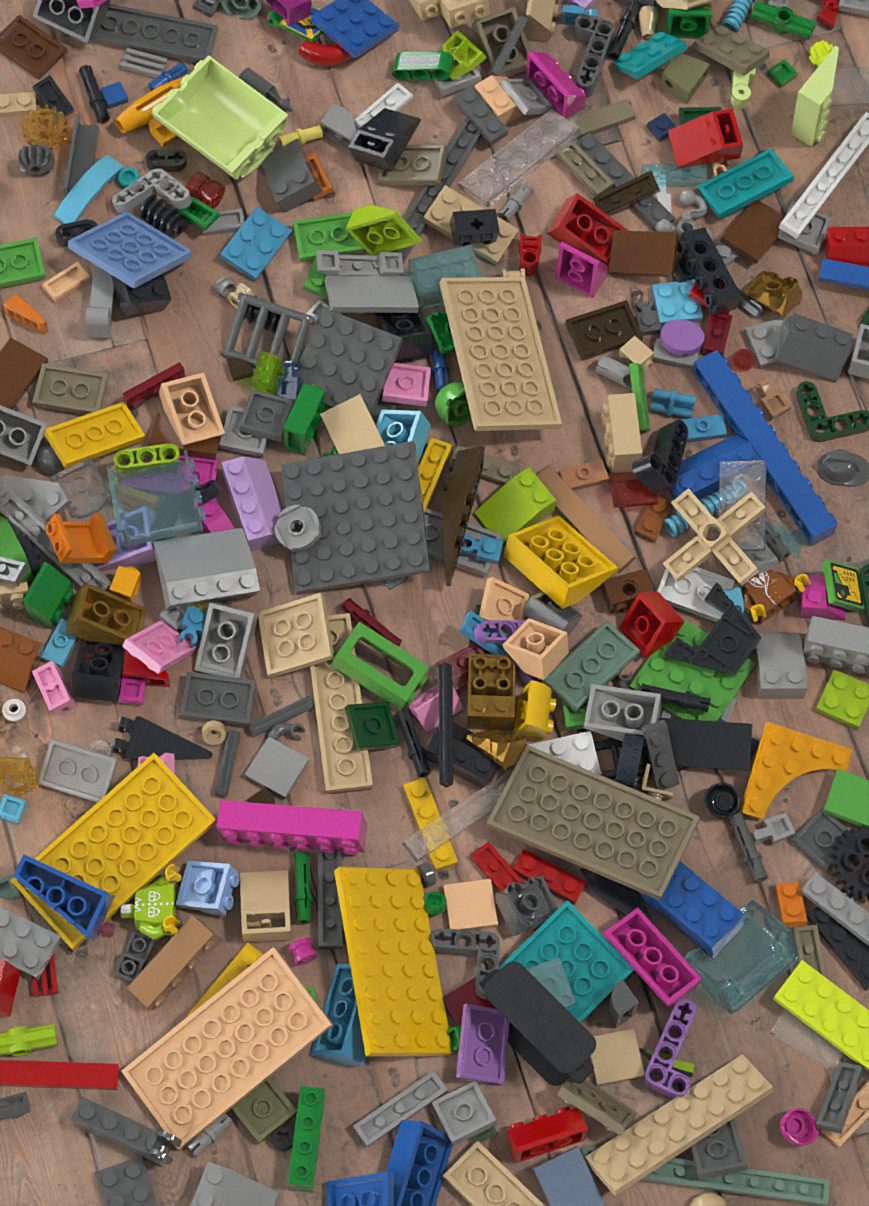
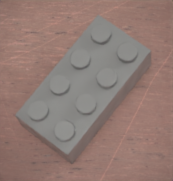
M812 616L803 646L804 659L813 664H829L830 667L836 669H851L859 674L869 673V628Z

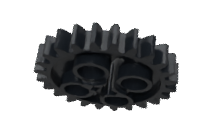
M864 825L859 829L853 826L849 831L845 830L841 834L842 836L839 835L835 839L836 843L830 847L833 851L828 855L833 861L828 866L835 868L831 876H838L839 879L835 884L843 883V892L849 889L851 890V898L857 893L859 901L866 896L869 902V882L865 878V876L869 877V863L857 878L854 877L856 871L869 857V829L866 831ZM861 844L865 845L868 851H865ZM847 860H850L854 864V867H851L848 864Z

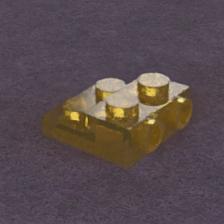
M0 757V785L7 783L9 792L18 795L33 792V789H37L38 778L37 774H35V766H31L29 758Z

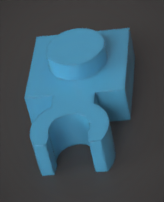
M563 5L561 24L575 25V19L581 14L598 17V10H584L582 6Z
M464 536V542L471 544V547L462 546V554L471 555L476 553V560L494 564L499 563L503 540L481 536L480 541H476L472 536Z
M188 605L180 626L184 630L180 634L179 643H182L183 639L188 637L192 641L190 647L193 648L198 639L197 635L202 636L207 616L206 611Z

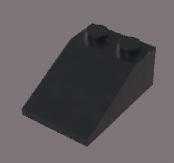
M162 274L136 288L128 286L111 275L123 316L164 311L172 300L166 279Z
M420 307L418 313H374L378 329L404 339L395 362L432 355L431 331Z
M82 639L72 673L71 697L118 702L126 651L123 645L87 642ZM103 649L104 653H100L99 650ZM84 654H94V658L84 659Z

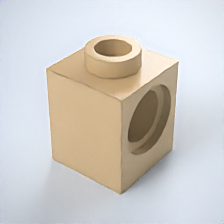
M634 336L619 349L618 360L626 366L632 363H639L643 366L645 373L653 365L654 352Z

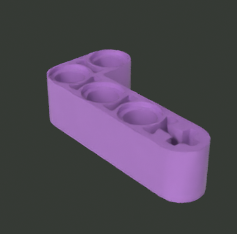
M681 999L675 1004L644 1076V1084L649 1090L671 1100L686 1095L690 1089L689 1079L685 1075L672 1070L696 1013L694 1003L688 999ZM685 1009L687 1010V1014L685 1015L683 1022L678 1021L682 1010ZM677 1030L681 1037L672 1038L668 1031ZM666 1051L671 1055V1059L663 1060L660 1058L659 1053ZM651 1073H658L662 1080L654 1082L650 1079L649 1075ZM672 1084H682L684 1091L676 1092L672 1088Z

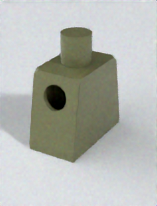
M680 53L671 62L667 61L656 69L663 72L662 86L685 104H688L707 78L710 64Z

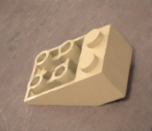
M288 870L240 873L243 943L291 940Z

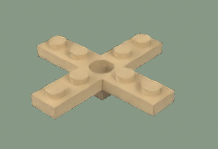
M689 488L671 502L674 508L697 533L696 537L663 563L677 582L681 581L713 554L741 586L759 572L757 567L732 539L767 511L766 507L752 491L717 520ZM711 531H721L718 539L714 541L707 540V535Z

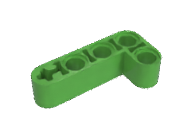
M0 512V557L26 563L29 570L21 583H28L34 580L29 562L7 518Z

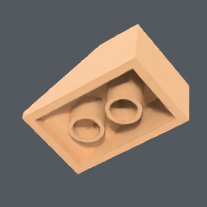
M204 372L161 384L159 390L160 399L182 446L225 435Z

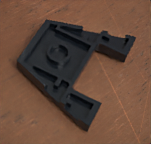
M716 582L704 601L722 612L721 618L698 649L693 648L677 637L665 653V656L736 676L762 637Z

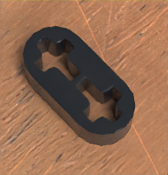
M179 149L151 150L146 155V165L149 170L162 169L165 172L182 171L187 166V157L185 152ZM154 158H158L157 163H153ZM175 158L180 159L179 163H175Z

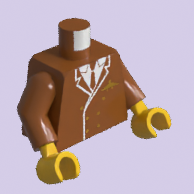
M772 569L756 574L744 585L742 594L744 611L753 618L754 622L759 621L762 624L795 601L796 589L804 592V585H811V582L806 574L793 577L780 572H774Z

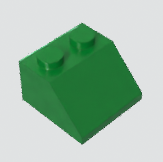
M701 5L687 10L667 8L666 33L676 38H701L709 32L712 17L710 6Z
M46 562L42 565L23 602L28 619L53 629L54 625L59 623L63 617L65 605L71 603L74 591L71 581Z

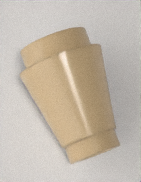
M643 6L638 13L641 37L651 39L655 33L659 13L654 6Z

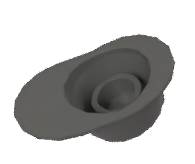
M835 449L824 454L818 461V473L826 482L847 486H860L869 480V463L867 460L847 450Z

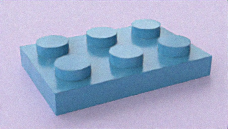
M256 206L220 253L219 258L256 281L290 237L292 230Z

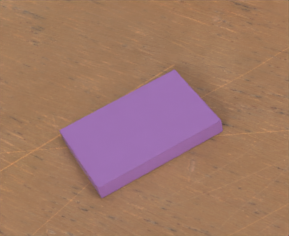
M463 1004L456 1078L497 1085L504 1084L510 1021L498 1009Z

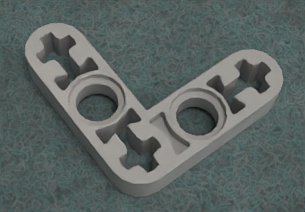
M153 169L117 193L112 198V203L116 212L124 213L132 210L155 193L159 194L177 209L188 207L192 203V198L188 189L162 169ZM169 187H174V188L171 189V190L164 191L165 189H167V188H169ZM140 189H145V190L142 191V192L135 193L136 191H138V190H140Z

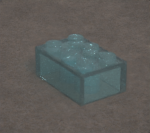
M472 244L408 259V274L412 277L420 309L444 304L439 284L441 278L482 277Z

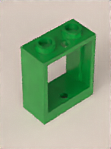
M303 384L283 428L284 448L306 455L322 417L320 414L325 412V390H322L319 386Z

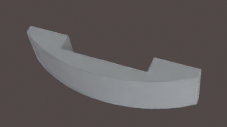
M331 250L316 251L318 272L325 275L398 276L404 273L402 253L380 252L379 256L339 255L338 251Z

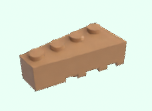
M192 915L127 989L147 1008L154 1010L161 1007L167 1000V996L182 984L183 980L223 939L205 922Z

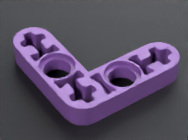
M526 620L483 621L474 628V636L482 644H504ZM501 626L508 630V637L503 636L501 633ZM483 630L485 632H491L493 630V633L487 635V633H484ZM519 667L521 679L525 685L531 680L540 683L543 681L524 673Z

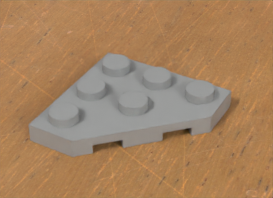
M4 475L0 479V504L9 492L14 491L47 523L54 514H60L73 502L62 483ZM8 520L16 535L21 534L22 532Z

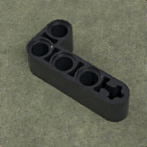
M680 419L661 427L658 431L653 453L634 461L632 464L634 475L654 494L662 492L677 483L688 438V428L684 421Z

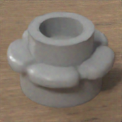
M232 277L221 278L216 284V292L220 296L227 297L230 292L236 290V284Z

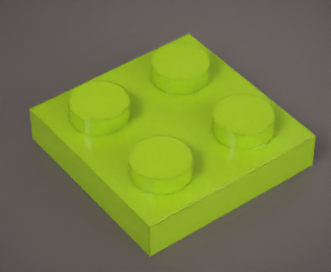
M834 669L815 711L858 730L869 706V684Z

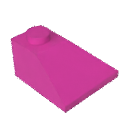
M807 575L811 585H804L805 591H799V618L811 619L812 616L830 620L845 621V608L831 605L828 602L824 576Z

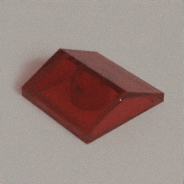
M633 472L608 473L613 508L658 505V493L654 494Z

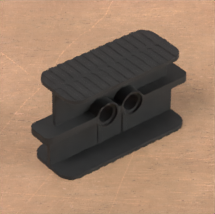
M509 962L500 970H492L482 980L481 988L484 990L486 998L510 1021L508 1043L547 1083L558 1086L570 1077L575 1083L580 1084L592 1074L594 1066L587 1058L596 1049L594 1036L519 962Z

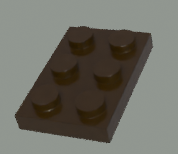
M627 300L566 319L565 325L581 360L621 348L634 336L643 341L642 332Z

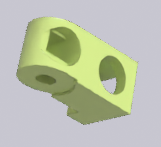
M756 68L744 76L733 71L730 101L735 108L743 109L748 105L751 95L748 84L753 85Z

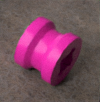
M309 937L299 939L288 947L290 953L294 954L296 966L305 965L318 956L316 951L312 950V941Z

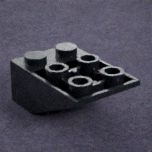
M384 108L357 130L348 148L355 161L392 172L420 124L421 118Z

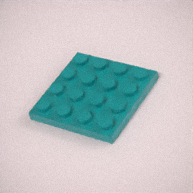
M568 900L499 967V969H502L509 962H519L580 1023L612 994L619 980L623 979L625 981L635 971L624 957Z

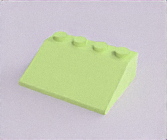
M836 45L798 92L791 135L811 148L816 142L820 143L826 134L824 129L828 124L826 119L830 114L829 107L833 101L831 95L839 47Z

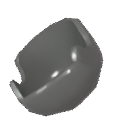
M49 442L41 445L37 450L35 461L47 476H61L69 470V468H64Z

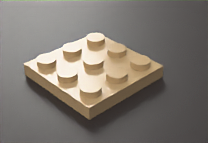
M322 593L259 612L258 618L267 675L270 678L334 659L325 598Z

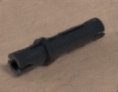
M635 1L629 2V6L625 15L619 21L620 26L607 52V56L613 60L619 58L631 30L636 26V18L641 10V5Z
M83 65L79 68V74L90 100L89 106L93 109L97 122H101V124L106 123L110 120V115L106 109L105 97L102 96L92 67L90 65Z
M644 683L641 685L642 690L640 691L661 694V702L682 706V709L685 710L691 708L708 713L711 698L691 695V692L688 691L682 693Z
M409 709L400 710L395 716L409 750L408 757L413 761L417 777H426L432 772L425 756L426 750L420 743Z

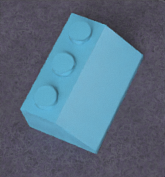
M381 409L376 427L385 446L414 441L419 465L431 424L421 411Z

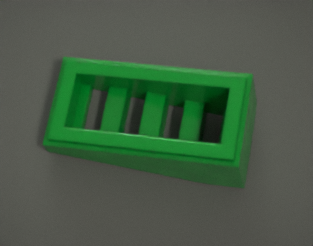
M192 196V203L184 209L174 208L176 215L179 213L183 215L182 220L187 218L189 224L205 230L221 216L219 212Z

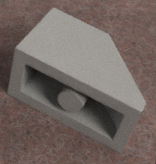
M334 104L320 121V127L324 136L349 150L348 146L356 134L353 115L347 108Z

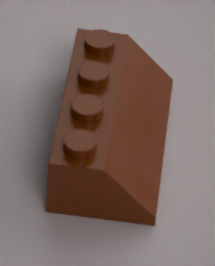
M0 627V684L26 693L34 677L32 671L37 669L42 661L43 644Z

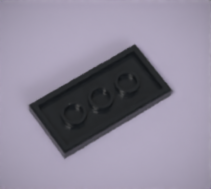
M659 718V721L664 720L667 723L676 766L750 771L753 724Z

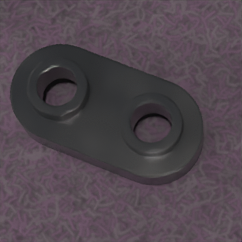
M90 219L61 224L55 231L56 241L59 245L68 247L70 239L98 225Z

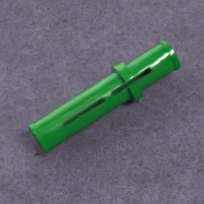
M301 851L294 854L296 895L293 897V902L296 904V923L309 924L311 922L310 903L313 901L312 895H310L309 853Z

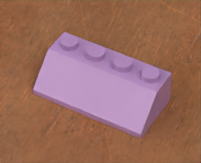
M242 456L221 462L222 475L240 527L244 529L250 551L279 544L280 542L275 535L274 528L279 519L278 516L283 509L266 461Z

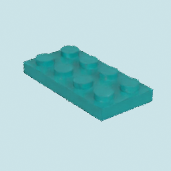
M770 148L698 185L697 189L717 217L722 219L793 182L794 175Z

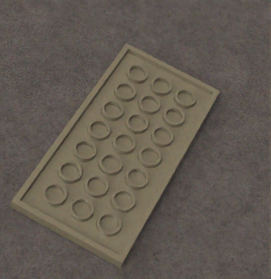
M526 745L486 824L488 828L661 901L695 832L700 816Z

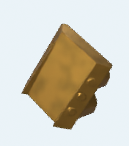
M762 271L744 289V294L786 319L787 314L797 304H800L803 295L798 285V279L794 277L781 278L775 272Z
M495 729L469 734L466 737L471 745L505 770H507L508 766L518 763L527 745V737L510 735L506 731Z

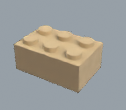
M635 393L611 394L607 397V403H603V414H601L602 427H605L606 434H604V446L608 447V454H606L607 467H611L612 475L634 474L632 464L634 461L642 458Z

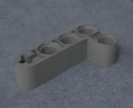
M581 14L575 19L574 36L577 40L588 43V47L577 74L576 85L584 90L586 98L594 93L607 58V52L612 44L614 25L608 20L588 14Z

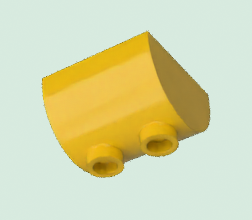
M531 680L518 694L513 735L525 736L527 741H537L544 739L547 734H551L554 722L549 720V712H554L556 699L551 698L552 690L550 687Z

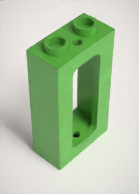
M361 622L356 625L331 666L400 710L403 709L405 704L411 705L417 695L414 692L417 686L422 688L428 679V676L425 674L429 666ZM362 640L413 673L407 685H399L354 656L351 652L358 641Z

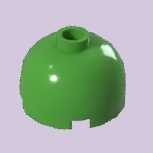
M452 382L444 386L439 391L435 401L437 415L448 426L451 425L455 428L462 426L471 419L464 384Z

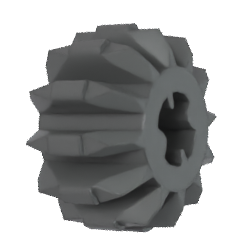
M30 144V146H23L19 150L18 165L25 174L42 176L43 173L48 174L53 170L55 164L53 150L46 145Z

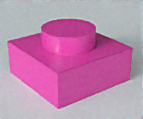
M122 678L119 702L143 705L146 681Z

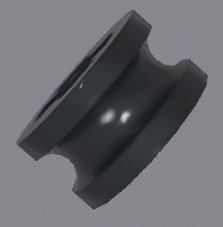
M279 1127L273 1132L272 1141L277 1150L287 1151L293 1147L294 1134L291 1129ZM279 1134L290 1136L287 1144L277 1142Z

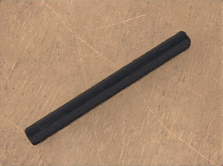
M445 662L439 665V784L448 788L453 785V667Z

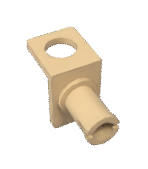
M646 764L640 792L661 801L665 798L672 799L673 792L646 787L650 764Z

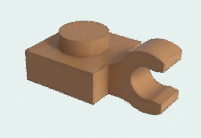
M767 380L758 383L759 387L756 390L763 397L760 400V404L771 420L790 411L791 405L780 389L774 392Z

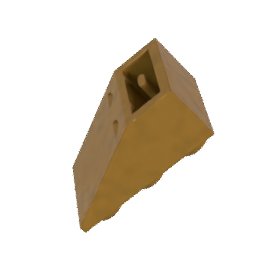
M469 654L467 728L513 730L515 718V661L510 655Z

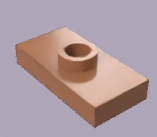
M602 459L559 470L560 477L573 491L609 481Z

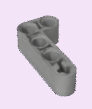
M94 265L90 307L86 308L87 335L93 338H111L116 291L111 275Z

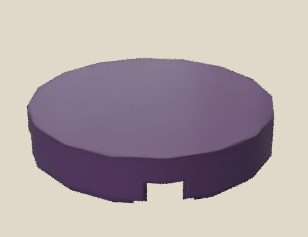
M672 320L664 324L661 329V344L670 353L683 356V353L694 355L703 346L704 333L698 325L691 321Z

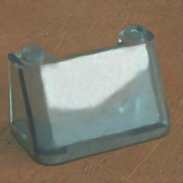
M754 900L740 908V911L745 914L744 927L713 959L698 948L689 951L684 957L688 964L702 978L700 984L729 1014H734L743 1008L792 966L798 957V949L792 930Z

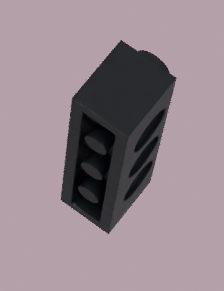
M706 228L682 232L678 240L677 251L682 255L687 270L691 272L696 287L699 290L701 289L707 307L710 308L713 315L735 310L742 295Z

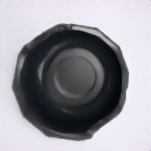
M713 784L705 793L704 803L706 809L717 818L731 817L740 808L741 797L738 790L731 784Z

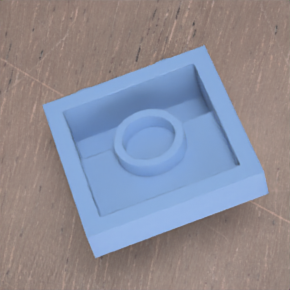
M188 860L176 906L182 909L201 910L204 914L226 916L227 910H230L233 906V897L231 896L233 887H237L239 884L238 871L230 864Z

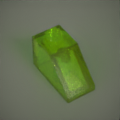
M261 350L251 382L252 389L275 395L278 390V376H283L282 358Z

